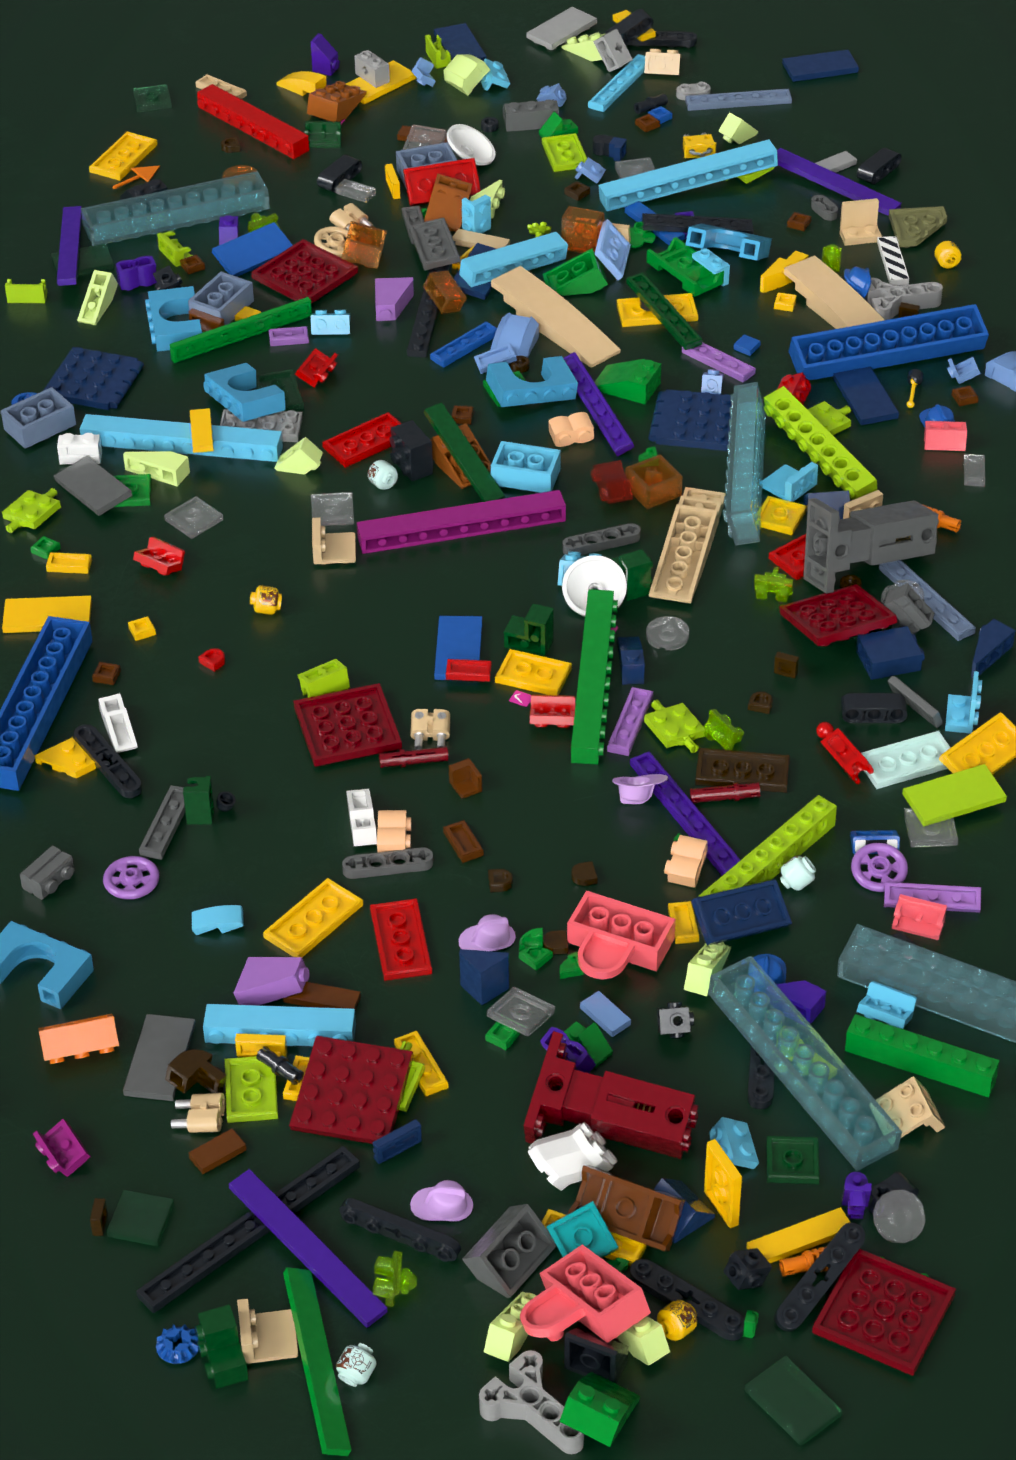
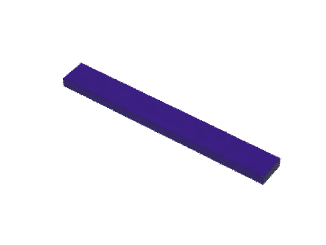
M782 148L777 150L778 166L854 201L877 198L879 200L878 212L887 216L889 215V209L901 208V203L787 150Z
M82 206L63 207L57 272L58 286L77 284Z
M573 352L564 357V361L578 382L577 394L616 456L618 457L634 448L635 446L577 354Z
M650 751L630 759V766L639 776L650 774L668 776L665 782L655 784L653 793L689 837L707 841L708 851L706 857L722 876L741 861Z
M250 1169L229 1183V1189L366 1328L387 1313V1307Z

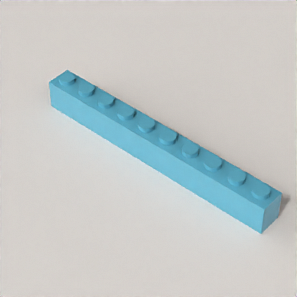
M768 139L598 185L600 201L606 211H611L629 206L638 201L645 202L778 166L777 150Z
M86 414L80 426V435L85 433L100 435L101 446L171 451L182 454L272 462L278 461L283 449L282 431L211 425L214 451L193 453L191 423Z

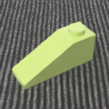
M94 270L77 320L79 323L97 325L112 302L118 285L112 273Z
M125 452L123 454L125 470L136 474H151L152 479L177 487L190 473L188 457L175 452Z

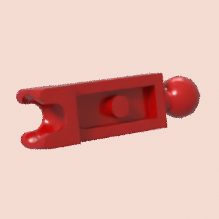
M822 722L817 726V735L823 739L820 742L855 784H860L858 774L861 771L865 770L869 774L874 772L867 759L839 728L834 731L832 724L828 722Z

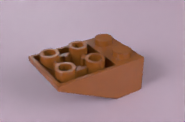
M336 81L332 85H326L324 88L316 89V91L309 93L307 114L331 122L343 121L359 104L367 91L361 90L358 86H348L345 82Z
M437 174L424 222L445 218L449 231L456 232L460 229L462 224V199H469L473 184Z
M465 423L458 426L491 474V463L468 425ZM439 435L432 437V456L436 465L462 489L470 486L471 483Z

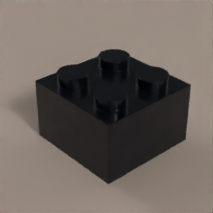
M413 420L391 427V437L389 439L392 446V453H390L392 462L397 464L402 473L411 481L433 474L432 441Z

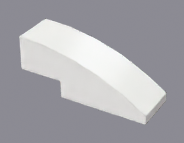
M121 694L99 698V709L113 749L120 753L138 748Z
M369 789L346 791L354 846L377 844L376 826Z

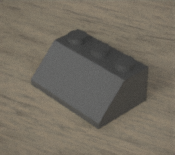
M550 99L536 102H511L504 104L502 109L506 132L541 129L553 112L559 115L557 100Z
M528 1204L511 1206L462 1260L477 1280L503 1296L511 1298L554 1250L556 1244Z

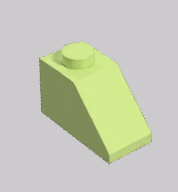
M731 113L728 114L719 129V132L724 135L723 139L731 144L733 141L741 144L758 133L756 129L744 120Z
M305 437L279 456L275 469L282 472L306 474L320 466L323 452Z

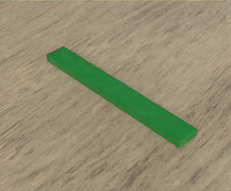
M309 297L171 343V360L177 363L267 332L269 329H275L310 317L312 314L311 300Z
M287 1267L283 1275L322 1454L348 1456L352 1450L312 1273L310 1270Z

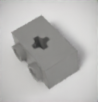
M617 29L593 41L608 72L618 69L633 60Z
M369 50L354 56L356 75L375 88L390 82L389 64Z

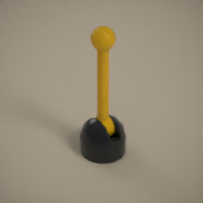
M912 369L908 372L907 380L912 386L910 399L907 402L908 408L914 407L915 388L923 382L924 374L918 369Z

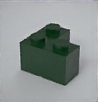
M643 549L611 559L619 565L625 575L627 583L625 599L627 601L649 595L653 582L651 576L653 562Z
M532 604L525 618L512 615L504 630V648L545 657L554 641V608Z
M230 1304L198 1313L199 1325L195 1326L199 1340L197 1344L201 1358L206 1357L208 1363H204L208 1380H214L216 1389L248 1380L247 1365L239 1343L237 1324Z

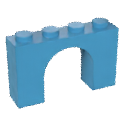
M706 224L689 226L686 245L701 249L709 247L729 249L740 252L739 257L760 260L769 256L772 238Z
M193 286L148 291L149 299H145L151 341L152 344H156L157 352L170 350L171 343L202 333L200 319L179 322L166 320L171 316L189 314L188 300L195 295Z
M562 356L543 358L541 375L545 380L543 382H527L519 379L514 375L507 362L490 363L487 368L486 381L501 407L576 399L578 387L577 380Z
M248 363L205 374V382L203 384L205 392L243 422L285 410V392L276 385L246 391L257 388L256 370Z
M13 921L0 933V984L19 963L32 958L47 959L53 962L54 966L38 984L40 1000L56 1008L62 1009L94 971L90 953L86 950L75 948L64 941L51 938L45 933H39Z

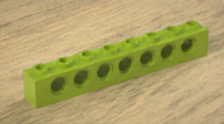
M784 386L764 397V411L766 415L772 417L780 429L783 428L788 437L798 443L801 451L806 452L812 462L817 463L826 476L829 475L838 488L841 487L844 491L849 490L850 500H855L878 490L877 479Z
M818 795L708 887L699 897L772 880L781 872L782 865L794 856H800L835 826L837 806Z

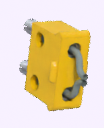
M702 133L701 135L689 136L687 134L686 136L685 134L683 136L684 158H701L716 154V142H714L712 135Z

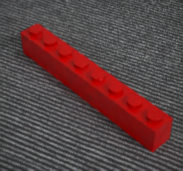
M211 84L197 92V103L200 109L281 153L295 159L309 151V138L307 134L227 91Z

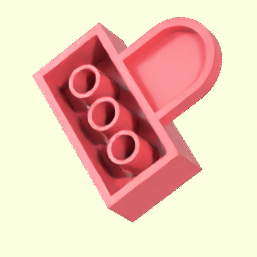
M586 891L567 922V943L580 947L578 950V965L586 975L596 979L604 980L619 975L625 969L627 963L657 972L675 939L676 919Z
M582 1244L540 1273L546 1290L531 1299L523 1307L520 1313V1320L527 1334L539 1338L547 1337L550 1341L560 1340L564 1336V1330L579 1321L608 1343L634 1324L639 1323L651 1312L640 1286Z

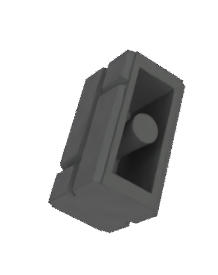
M908 583L891 590L885 601V607L897 615L901 627L908 626L912 634L920 631V629L929 627L932 623L935 613Z
M52 845L20 873L23 889L31 894L33 893L34 896L41 900L49 893H54L60 883L72 877L75 871L73 858Z

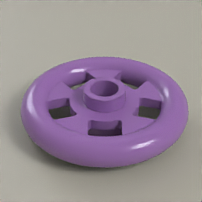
M871 843L863 846L855 853L851 862V870L855 880L861 886L871 891L884 892L885 882H904L908 873V864L904 855L897 848L885 843ZM878 853L879 856H875L872 859L869 858L868 854ZM892 856L896 862L891 864L887 857ZM861 864L868 865L867 872L861 871ZM891 871L897 873L896 877L893 879L888 877ZM871 877L882 879L881 883L871 881Z
M140 856L123 857L114 861L105 870L103 884L106 890L117 898L137 899L149 894L157 886L160 876L159 870L147 858ZM136 865L137 868H127V866ZM148 870L150 875L143 877L142 872ZM117 871L121 872L119 877H114ZM119 883H121L126 887L124 889H120L116 886ZM140 883H143V884H144V886H142V887H140V888H138V889L135 888V887L138 886Z

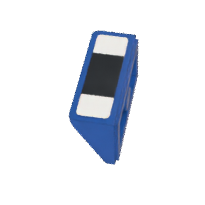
M896 830L850 832L853 854L863 846L871 843L889 844L900 851V837Z

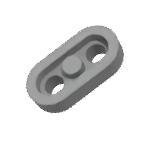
M706 82L681 84L676 89V97L680 100H685V96L710 94L711 87Z

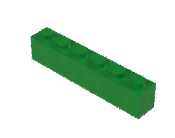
M857 1014L854 1015L846 1034V1052L988 1098L997 1079L1000 1060Z

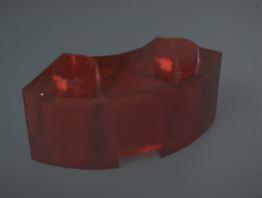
M621 460L593 465L591 476L593 482H597L602 501L611 504L633 499L630 479L624 473Z

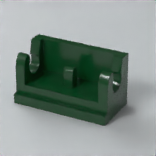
M305 122V134L309 138V148H341V122Z
M211 776L188 778V784H197V786L183 788L187 824L212 825L215 808Z

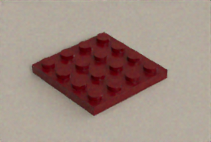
M302 239L252 271L251 274L252 279L294 301L309 297L312 304L357 274L358 266Z
M857 584L834 590L832 593H823L779 606L780 614L817 646H827L831 642L847 640L852 636L864 635L875 629H885L889 625L897 623L896 614Z
M380 683L293 701L314 767L402 749V741Z
M316 1036L289 1124L290 1129L370 1144L393 1132L414 1058L413 1051Z
M859 1249L842 1272L813 1325L812 1333L913 1376L955 1296L956 1288Z

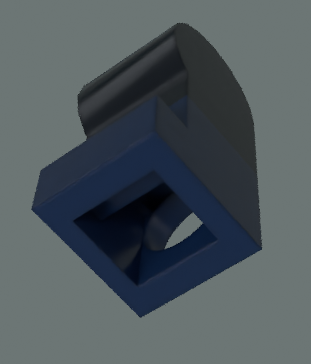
M596 135L593 137V153L599 156L612 157L613 161L621 162L627 153V139Z

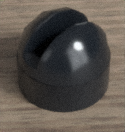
M226 791L219 793L216 799L217 808L222 812L230 811L235 804V796Z

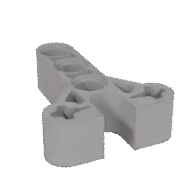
M871 278V285L864 299L884 320H890L899 313L901 302L919 305L920 309L940 306L943 286L937 282L896 286L882 282L878 278Z
M532 1350L525 1351L509 1364V1380L518 1388L506 1386L496 1376L482 1387L479 1393V1411L485 1420L496 1421L500 1418L526 1420L563 1452L576 1454L582 1450L584 1434L559 1422L564 1406L543 1390V1359L538 1352Z

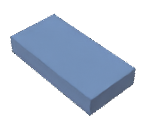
M510 343L474 356L480 374L487 372L488 364L507 362L509 364L517 361Z
M600 991L580 1002V1009L611 1037L631 1025V1019Z

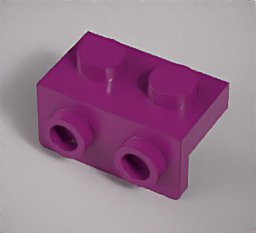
M64 1119L45 1135L38 1131L33 1133L37 1140L35 1146L44 1156L47 1155L49 1159L46 1163L55 1173L60 1171L68 1177L91 1157L70 1124Z

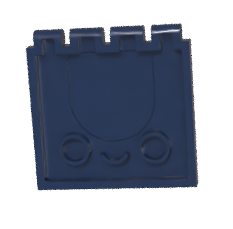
M73 347L44 390L53 387L71 404L104 410L116 409L144 367V364L134 357Z
M666 389V392L660 391L657 396L648 438L659 445L728 451L737 396Z

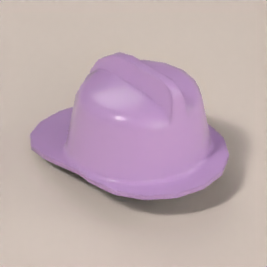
M650 774L637 777H617L612 782L619 787L621 803L642 804L652 796L655 784L665 782L668 776Z
M489 914L481 918L478 925L472 926L461 933L459 947L466 950L495 951L511 946L516 936L514 930L508 924L507 917Z
M444 1180L434 1187L418 1191L412 1197L410 1206L413 1214L421 1220L460 1221L466 1219L471 1214L473 1201L460 1184L455 1181Z

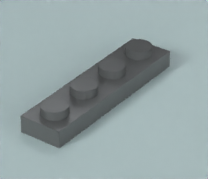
M170 786L139 848L140 856L163 859L185 814L183 787Z

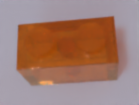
M448 271L431 272L423 285L441 313L460 311L467 299Z

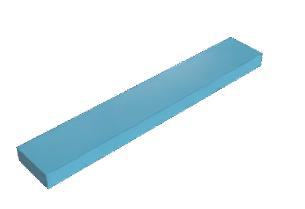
M637 54L588 102V108L604 112L644 73L645 56Z

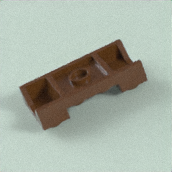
M583 1165L580 1189L576 1201L569 1209L568 1214L593 1201L610 1232L662 1251H669L686 1200L623 1179L602 1169Z

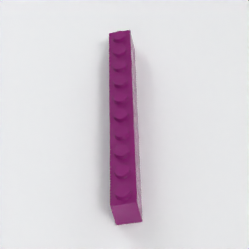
M560 490L360 521L357 522V538L362 554L564 522L566 521V505Z

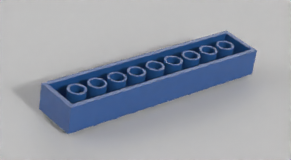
M974 304L794 336L791 339L789 354L797 374L803 372L806 379L810 381L832 377L833 373L871 367L876 369L981 350L985 348L989 334L977 305Z
M48 616L0 709V788L20 790L35 760L34 755L38 753L93 642L90 622Z

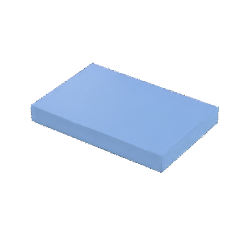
M607 219L602 223L595 255L613 276L619 280L623 278L631 244Z

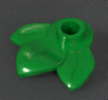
M642 221L636 222L634 227L630 228L631 248H639L645 242L653 243L655 241L654 233L649 230H643Z

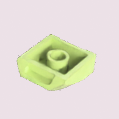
M459 54L444 69V80L469 96L474 87L490 69L484 61L475 56Z

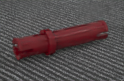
M447 746L412 751L399 749V752L379 753L380 768L399 765L402 768L409 764L448 761Z
M737 782L728 786L690 789V800L693 803L727 799L740 801L741 798L760 797L759 782L751 784H738Z

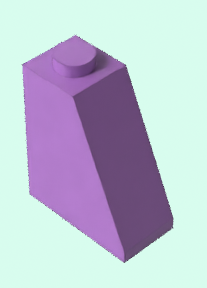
M413 277L375 279L376 321H390L398 318L414 296Z
M248 957L234 990L235 998L239 1005L259 1006L301 993L305 983L309 980V969L305 966L302 957Z

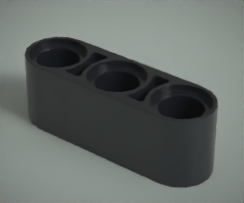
M638 9L608 29L606 33L617 29L625 45H628L648 31L654 22L643 9Z
M885 147L860 165L857 171V178L873 185L878 183L899 166L902 158L901 154Z
M344 154L319 174L317 185L335 193L360 173L362 161Z
M849 693L841 698L842 718L848 723H901L907 718L905 697L898 693Z

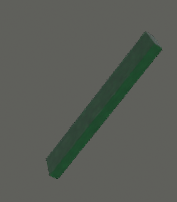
M644 273L626 279L627 285L685 350L702 345L703 339Z
M441 402L426 408L424 415L481 500L486 502L504 499L505 495L444 404Z

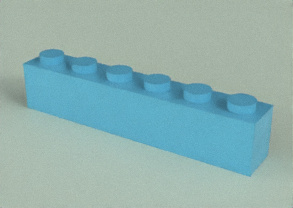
M553 232L461 259L459 275L470 287L491 282L492 279L519 266L528 271L565 260L568 244L557 232Z
M207 1004L203 1023L205 1043L235 1044L237 1033L286 1035L287 1046L313 1047L316 1036L354 1042L356 1029L355 1009Z

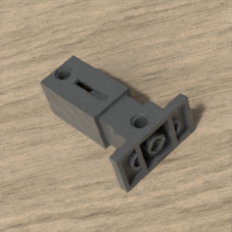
M817 498L808 499L803 579L827 594L834 592L835 572L850 570V563L865 561L869 565H877L935 554L937 525L939 522L938 513L913 500L851 511L850 518L840 519L837 510Z

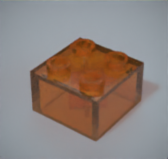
M568 206L562 216V238L568 244L567 250L584 253L592 248L594 251L596 250L602 223L604 222V212Z
M351 221L341 259L377 269L387 231Z
M661 454L625 468V487L646 509L682 496L683 476Z

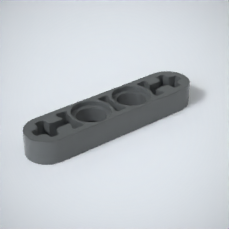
M630 523L570 536L563 540L562 550L564 554L574 551L584 555L636 543L640 540L641 529L638 525ZM611 536H612V537H616V538H615V539H608L607 537H611ZM588 541H596V543H592V544H591V543H587V542H588Z
M413 848L348 856L342 862L343 874L349 879L425 871L433 866V852L428 848ZM398 859L406 861L403 864L394 863V861ZM374 862L382 863V865L379 867L371 866V864Z

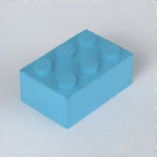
M501 441L491 464V476L500 487L539 493L552 491L561 469V450Z

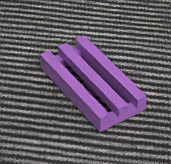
M306 326L269 329L270 346L309 343Z

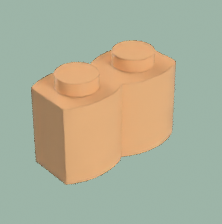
M586 412L574 413L568 417L558 416L549 420V433L557 447L568 446L574 442L585 443L594 439V427Z
M406 810L378 811V853L411 848V835L407 834V831H411V817H407Z
M680 835L678 841H673L671 847V855L673 856L671 860H667L664 873L668 874V882L696 888L708 851L706 840Z

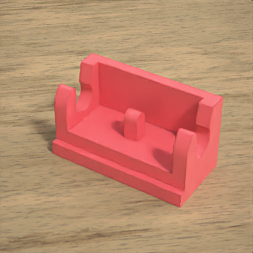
M925 421V450H966V422Z
M900 894L894 912L895 918L892 929L939 940L945 923L947 905Z

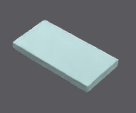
M936 731L865 751L861 754L874 769L872 774H869L867 771L865 773L875 788L879 789L948 769L939 760V757L951 747L941 733Z

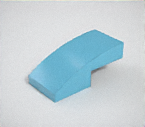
M241 905L215 906L192 912V931L196 935L216 928L221 933H225L244 926L243 908Z

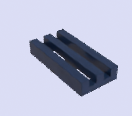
M415 1119L374 1141L373 1152L375 1154L373 1156L375 1161L380 1164L422 1141L421 1124Z

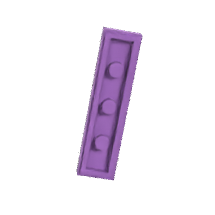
M703 342L702 345L688 350L682 347V353L716 370H720V372L743 383L755 374L756 368Z
M631 688L607 745V752L626 756L630 755L644 721V716L653 699V691Z
M885 882L884 907L896 908L899 896L902 894L947 905L946 911L980 913L981 887Z

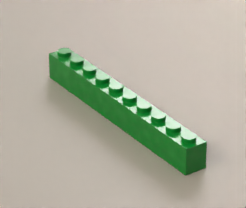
M588 589L571 744V763L598 764L599 755H604V742H601V739H605L606 726L602 725V722L607 723V709H604V706H608L609 693H605V691L610 690V677H607V674L611 675L612 661H609V659H613L614 646H610V643L615 642V630H612V628H616L617 617L613 613L618 611V600H614V591Z

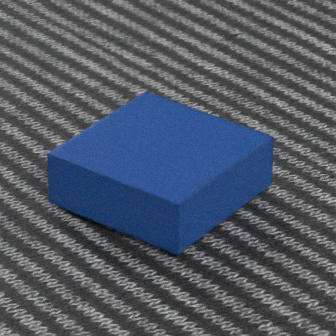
M662 106L648 112V114L659 120L660 124L672 119V113Z
M743 335L734 343V350L751 356L760 347L761 341Z

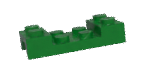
M677 237L673 238L668 249L657 254L651 249L647 250V263L658 271L665 269L682 282V289L692 293L693 297L722 285L724 282V271L718 274L710 272L692 258V254L697 251L687 246Z

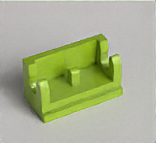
M425 35L426 53L435 68L447 67L451 62V55L448 50L445 52L442 47L440 36L437 35V41L432 43L431 36Z
M174 231L158 233L159 250L176 267L180 266L181 259L193 256L188 253L191 251L190 247H183L177 239H169L170 236L176 234Z
M7 279V283H5L7 303L46 302L48 290L45 279H41L39 284H12L11 279Z
M337 659L298 674L302 693L307 695L308 698L344 691L350 688L347 667Z

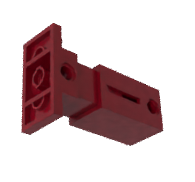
M553 1031L523 1125L527 1143L532 1144L538 1140V1137H543L546 1128L545 1122L563 1127L566 1120L577 1124L585 1122L592 1128L593 1133L597 1131L603 1138L682 1159L683 1152L689 1151L692 1137H690L691 1128L696 1127L699 1113H697L699 1105L695 1104V1095L605 1071L603 1077L576 1070V1063L567 1060V1044L564 1043L563 1034Z

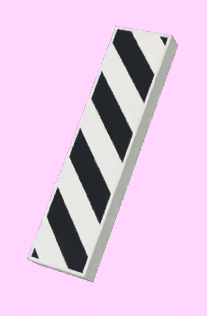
M896 236L878 237L877 244L889 284L896 286L909 285V276Z

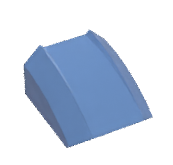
M509 312L502 317L490 350L510 343L516 356L528 358L539 338V323L532 316L529 318L513 315Z
M1011 351L986 363L985 376L1000 382L1015 392L1016 351Z

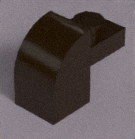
M193 1049L180 1053L168 1064L165 1080L184 1094L196 1082L212 1093H220L224 1087L226 1074L220 1068L211 1064L212 1054L203 1050Z

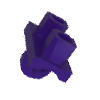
M852 1172L845 1180L842 1206H847V1218L863 1219L865 1207H868L871 1183H868L867 1177L861 1172Z

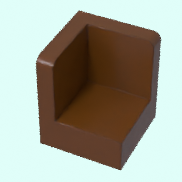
M469 758L449 765V782L461 798L482 792V775Z

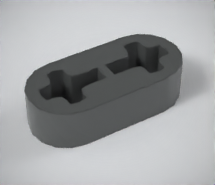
M823 195L812 197L811 208L824 220L832 221L837 219L838 207L831 200Z

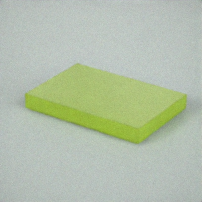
M576 133L542 138V145L554 172L576 169L581 161L584 163L587 160Z
M256 1056L225 1059L227 1123L278 1119L276 1075L272 1073L271 1068L258 1061Z

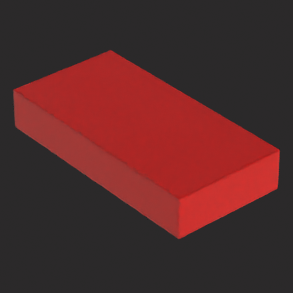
M448 659L446 680L490 682L492 662Z

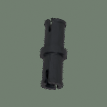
M666 94L647 97L646 100L635 103L634 110L637 114L647 110L651 111L656 107L666 105L668 98Z
M267 1046L258 1051L257 1060L270 1067L272 1073L277 1076H283L293 1085L301 1082L304 1072L290 1064L286 1057L277 1055Z

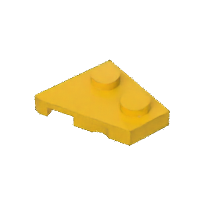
M73 738L34 755L37 764L47 763L52 765V770L64 772L74 778H78L96 769L95 762Z

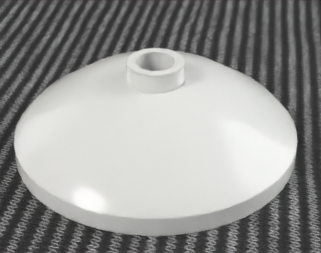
M456 124L449 128L447 132L448 144L460 159L475 158L477 166L492 163L496 153L492 143L485 135L463 124Z
M596 555L583 557L574 562L566 571L562 583L563 595L569 607L582 616L586 614L588 589L614 591V600H618L619 607L626 595V578L619 565L609 558Z

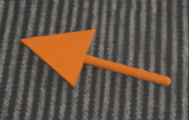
M160 165L131 168L137 175L114 185L112 188H119L139 178L149 182L160 168Z

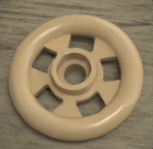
M325 227L320 229L314 236L316 246L338 257L350 256L358 248V240L355 235L341 227ZM321 239L327 240V243H322Z

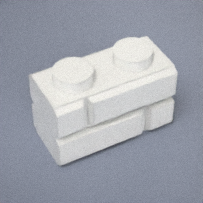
M66 433L59 435L57 449L60 464H74L86 456L97 464H101L102 447L100 435L85 433L83 435Z

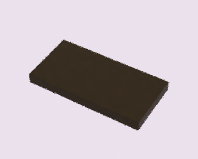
M699 748L695 785L715 787L733 785V783L737 782L738 784L759 782L760 791L787 793L790 755Z

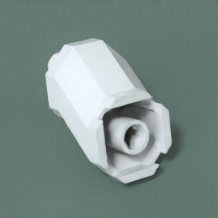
M585 1122L580 1123L572 1130L538 1139L528 1147V1154L541 1173L545 1171L549 1176L547 1180L561 1191L569 1184L582 1181L583 1165H590L608 1172L617 1162L614 1154L603 1146L606 1143L604 1138L597 1131L593 1133L592 1129Z

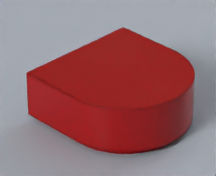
M209 649L198 657L199 663L214 672L225 664V654L220 649Z

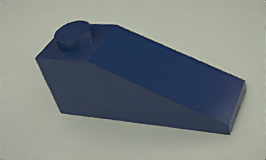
M995 619L982 626L979 631V639L973 659L972 679L974 671L979 672V676L1013 647L1014 629Z
M617 637L622 685L644 684L645 663L640 638Z

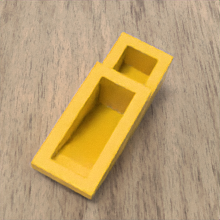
M309 71L294 72L276 82L277 86L301 96L314 92L316 89L324 88L327 85L325 75Z
M794 251L787 259L779 257L761 275L760 292L764 293L775 290L793 282L784 274V268L809 258V255Z

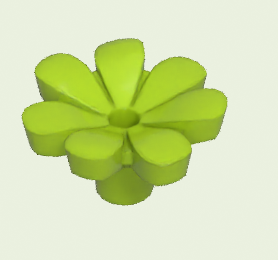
M541 222L540 225L538 223L527 225L529 234L535 235V238L549 234L552 229L551 226H546V222Z

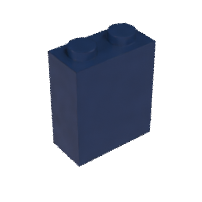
M908 626L858 635L856 652L871 680L921 671L922 661L925 658L922 648H919L916 636L911 633Z

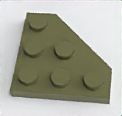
M944 206L889 209L888 216L899 247L918 246L947 223Z

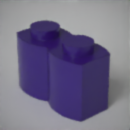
M142 256L134 260H123L116 263L117 279L121 290L129 291L138 286L148 287L156 283L153 273L157 272L156 263L152 256Z
M551 1027L540 1040L545 1050L547 1051L553 1031L562 1033L564 1043L567 1044V1060L576 1063V1070L590 1073L596 1063L587 1050L580 1043L571 1041L562 1030Z

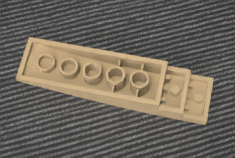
M816 256L784 268V274L795 282V290L806 298V305L835 329L884 321L880 314L860 294Z
M519 266L491 280V287L503 294L504 302L516 309V315L529 318L532 316L539 323V332L570 354L575 352L580 361L590 368L620 353L621 350L588 318L523 267Z
M685 487L679 504H676L649 597L691 604L726 500V493Z

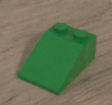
M593 248L543 274L545 284L560 296L589 294L599 291L608 285L603 265L595 255Z
M639 359L606 365L594 383L601 393L646 404L661 383V363Z
M590 1372L577 1382L568 1396L559 1422L610 1447L638 1403L640 1395Z

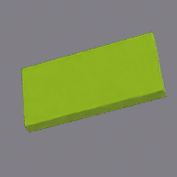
M985 764L903 788L902 792L923 827L1006 802L1007 798Z

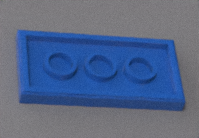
M273 222L212 248V254L228 274L238 277L262 266L293 245L276 223Z
M439 616L435 680H446L448 659L480 660L482 616Z

